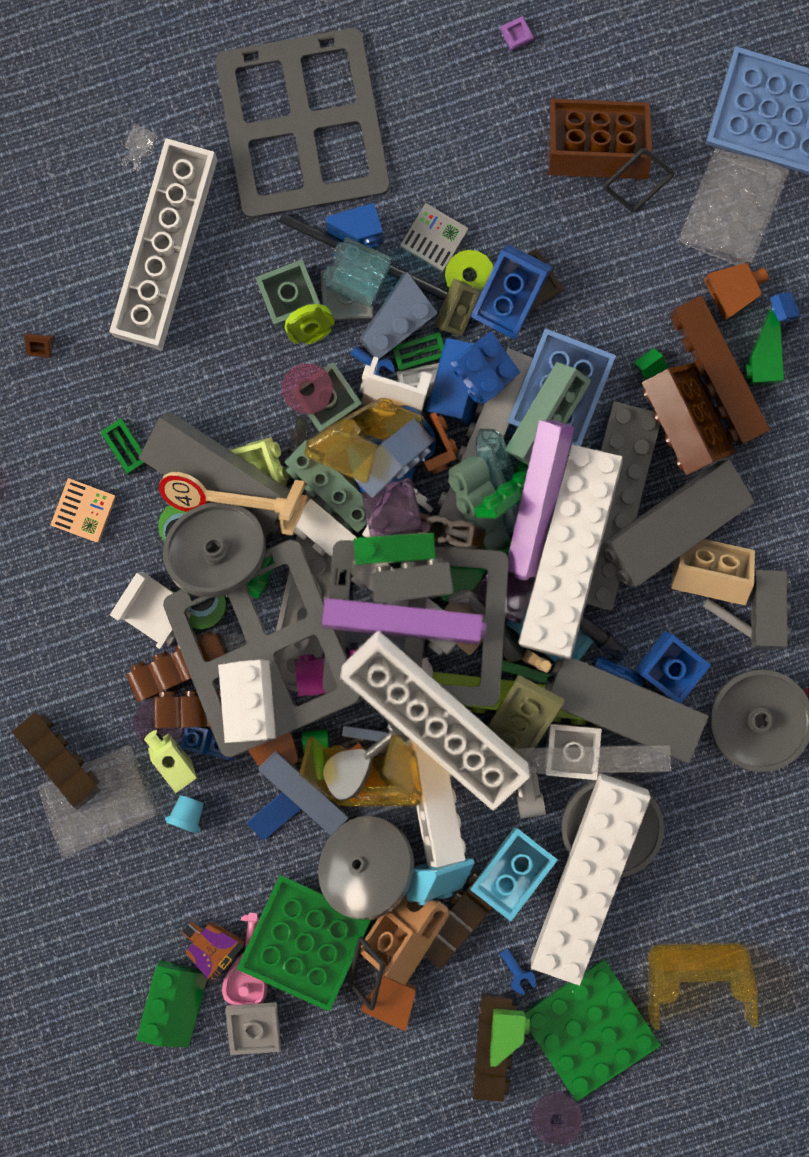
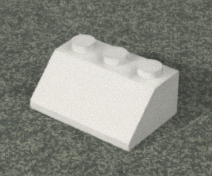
M253 660L219 665L225 743L276 738L269 660Z

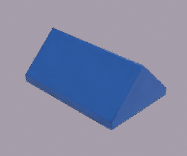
M446 338L426 411L430 413L436 412L439 416L442 415L445 418L470 426L477 402L469 396L467 391L469 388L464 381H460L454 375V367L450 362L473 345V343Z

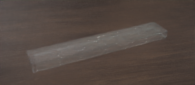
M670 745L515 748V752L528 763L529 774L671 771Z

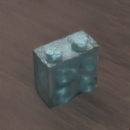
M345 237L344 242H339L333 254L336 259L333 266L328 265L323 275V279L326 280L325 286L334 292L372 308L391 267L392 257Z

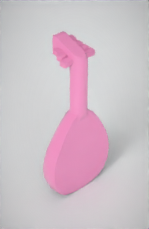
M249 912V915L241 917V920L248 921L245 949L260 919L257 913ZM243 952L234 961L225 975L222 985L224 1000L231 1005L263 1003L267 996L268 984L237 970L244 954Z

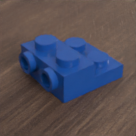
M492 331L485 334L450 362L454 367V375L460 381H464L469 388L467 390L469 396L475 402H479V404L488 402L503 390L507 383L521 373Z

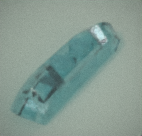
M480 429L476 438V456L485 460L490 472V481L495 491H497L500 485L507 483L513 478L512 476L515 474L509 453L505 451L506 444L502 434L495 429ZM521 499L502 514L503 525L511 538L513 537Z

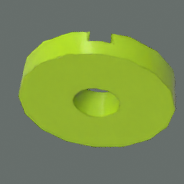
M461 251L454 255L446 266V285L449 289L455 278L483 291L493 269V264L486 255L479 251ZM467 269H472L477 274V278L472 282H467L463 278L462 274Z
M311 304L298 308L291 313L285 321L284 328L288 339L293 343L305 342V344H313L322 340L331 332V326L334 325L335 320L328 307L321 304Z

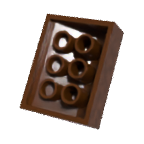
M550 99L548 175L611 178L640 149L647 148L652 152L650 102ZM643 153L618 178L648 179L652 159Z
M693 363L667 369L642 382L644 386L643 393L646 399L652 403L655 409V418L663 426L666 432V441L674 449L677 455V464L682 471H685L686 475L736 453Z

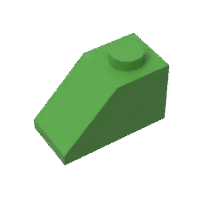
M493 1009L490 1048L491 1066L496 1067L524 1043V1035H529L530 1019H525L524 1011Z

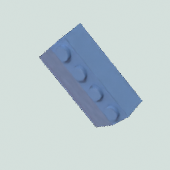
M545 328L508 423L516 427L520 425L554 365L558 362L577 369L591 380L566 423L567 425L574 426L569 450H571L572 445L581 447L616 355Z

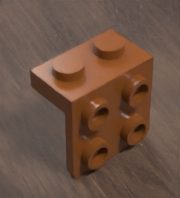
M436 412L428 416L435 428L444 453L422 462L426 472L432 470L433 474L447 469V463L457 459L455 453H458V449L452 438L447 439L444 430L448 429L443 416H437Z

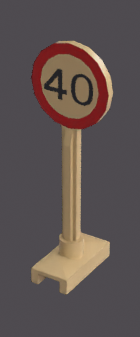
M170 472L164 475L159 483V492L162 498L172 507L185 512L206 504L207 501L274 510L275 513H280L282 533L286 535H293L308 501V496L301 495L306 484L305 481L300 480L294 481L287 499H269L206 490L199 480L181 472Z

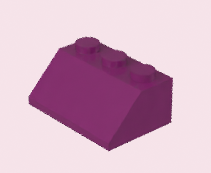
M360 648L350 649V654H346L347 659L354 655ZM314 654L299 655V659L294 660L298 696L325 694L326 692L323 688L325 656L314 657Z

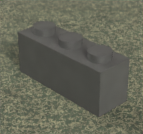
M442 558L427 560V565L417 566V562L402 563L401 569L391 570V565L375 567L376 572L371 573L375 604L453 594L449 562L443 563Z
M754 571V585L751 590V649H783L791 641V629L787 628V618H790L791 605L787 603V593L790 592L791 582L790 578H787V571Z

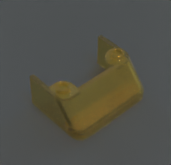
M379 398L306 442L304 454L310 459L366 484L369 482L377 445L363 438L371 435L385 442L413 418L421 425L423 416L393 404V401L388 398Z
M391 735L387 756H376L373 758L372 769L362 791L354 798L347 800L336 798L328 789L323 776L326 762L335 754L347 749L342 746L325 748L315 738H308L299 775L332 802L342 806L420 805L423 793L417 754L411 746L407 745L397 735Z
M740 943L659 944L653 946L648 952L649 1021L653 1028L660 1030L659 1004L671 1003L677 999L680 991L679 982L730 981L732 995L737 1000L745 1002L746 1021L753 1028H758L757 985L748 949Z

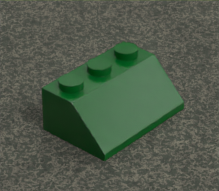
M160 960L154 971L136 1040L160 1047L189 1048L207 982L206 976L200 970Z

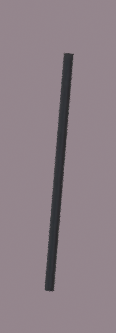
M282 213L279 219L280 223L397 279H400L402 274L406 272L285 213ZM408 273L420 290L443 301L445 300L448 291Z

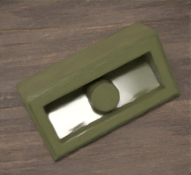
M454 278L435 324L441 330L463 336L482 290Z

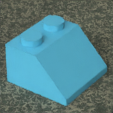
M473 858L441 867L427 866V863L414 867L413 879L406 894L407 900L418 901L419 905H425L436 897L442 899L453 896L452 892L462 889L474 865Z

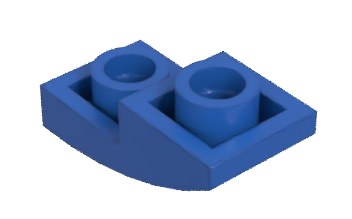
M792 292L778 294L770 298L773 312L779 322H786L801 317Z
M185 727L181 742L182 749L233 761L234 757H226L221 753L212 729Z

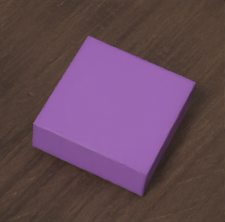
M523 16L500 27L510 51L534 40Z

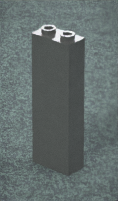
M170 411L159 417L139 456L140 460L163 475L170 472H181L191 475L199 480L206 490L269 499H287L290 489ZM241 506L251 512L258 520L265 535V540L271 535L275 536L281 529L280 513H275L274 510Z
M730 459L717 461L602 542L606 549L604 551L605 555L617 567L618 576L624 584L639 586L755 503Z
M572 657L571 659H557L552 670L556 675L552 683L547 682L545 689L565 699L560 710L681 762L690 763L708 715Z

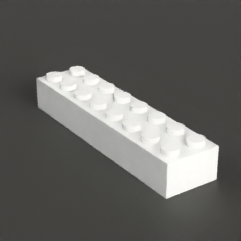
M165 139L109 331L114 337L163 350L216 167L217 158L213 151Z
M576 445L571 446L519 641L521 647L571 659L621 472L622 456Z
M379 630L342 665L341 678L490 809H496L530 777L528 763Z
M599 773L531 956V969L580 986L650 800L648 789Z

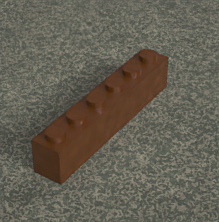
M702 295L675 308L671 312V323L676 331L680 330L684 338L682 339L683 347L687 353L691 352L695 360L693 365L699 376L703 375L707 383L704 385L705 390L710 398L714 397L718 405L716 407L717 414L721 420L725 419L729 427L727 433L733 443L737 442L738 446L770 431Z

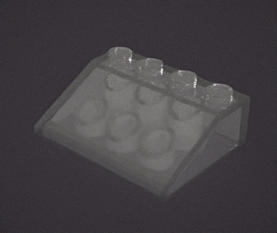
M714 149L677 241L732 264L740 265L747 263L750 266L789 170L766 160Z
M130 744L82 766L87 773L91 770L100 780L97 786L101 791L79 810H76L51 780L37 786L53 837L63 858L161 813Z

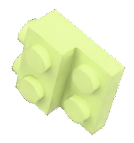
M272 437L230 450L284 486L287 485L286 481L289 479V474L285 471L287 468L280 464L278 457L281 455V449L277 442H273Z

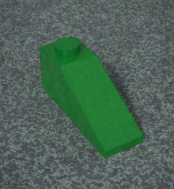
M772 308L769 309L747 364L744 365L745 379H749V386L779 384L784 381L780 322Z
M434 533L354 538L355 562L358 566L436 559Z

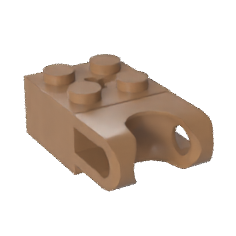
M405 895L396 908L378 918L365 940L384 961L383 975L403 985L407 983L449 916V911L444 904L432 900L423 906L419 905L418 901H408L407 895ZM362 944L360 954L379 970V963Z

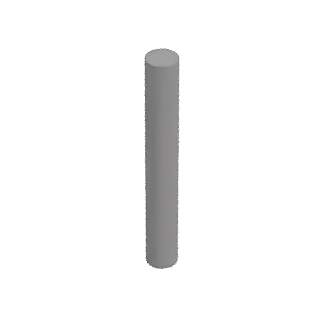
M708 598L705 601L703 607L751 638L752 629L749 624Z

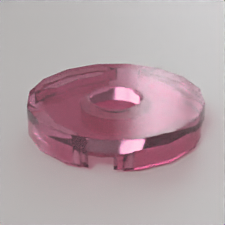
M302 363L292 367L285 375L282 382V395L286 404L293 411L301 414H315L322 411L329 404L332 396V382L328 373L320 366L312 363ZM310 382L314 385L315 390L312 395L305 396L300 392V387L303 383Z

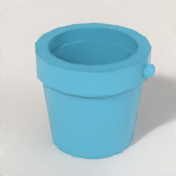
M180 795L170 816L165 817L166 823L193 833L200 832L199 822L204 803Z

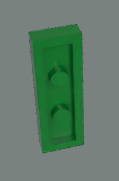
M522 471L514 474L510 481L500 485L498 490L492 495L484 497L482 499L483 502L474 508L476 517L498 518L522 498L527 472Z

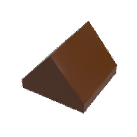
M24 335L26 355L52 357L54 336Z

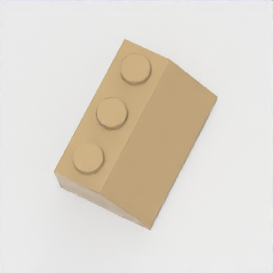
M703 539L675 559L671 589L746 605L754 585L755 550Z

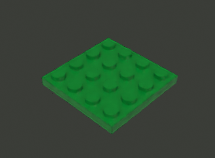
M279 875L238 964L237 970L330 1012L353 961L357 940L359 937L364 936L371 920H358L342 915L331 907L323 894Z
M602 959L585 971L580 986L568 982L524 1011L525 1019H530V1032L576 1102L661 1046L605 959Z

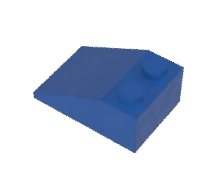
M509 244L501 250L470 317L516 339L551 272L552 266Z

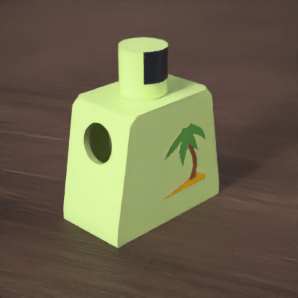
M154 730L145 737L144 740L150 746L148 750L152 763L175 793L197 778L192 760L170 734L162 737L157 730Z

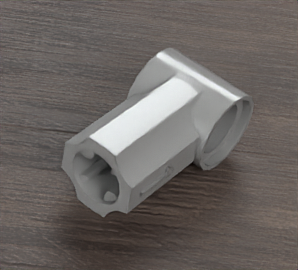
M536 766L529 767L530 777L517 788L520 819L546 815Z

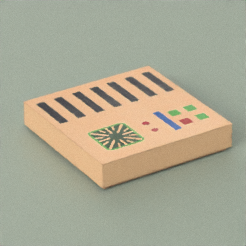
M68 478L51 526L99 543L116 496Z

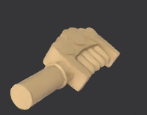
M528 649L525 651V657L521 659L545 673H548L552 666L549 661L540 658Z

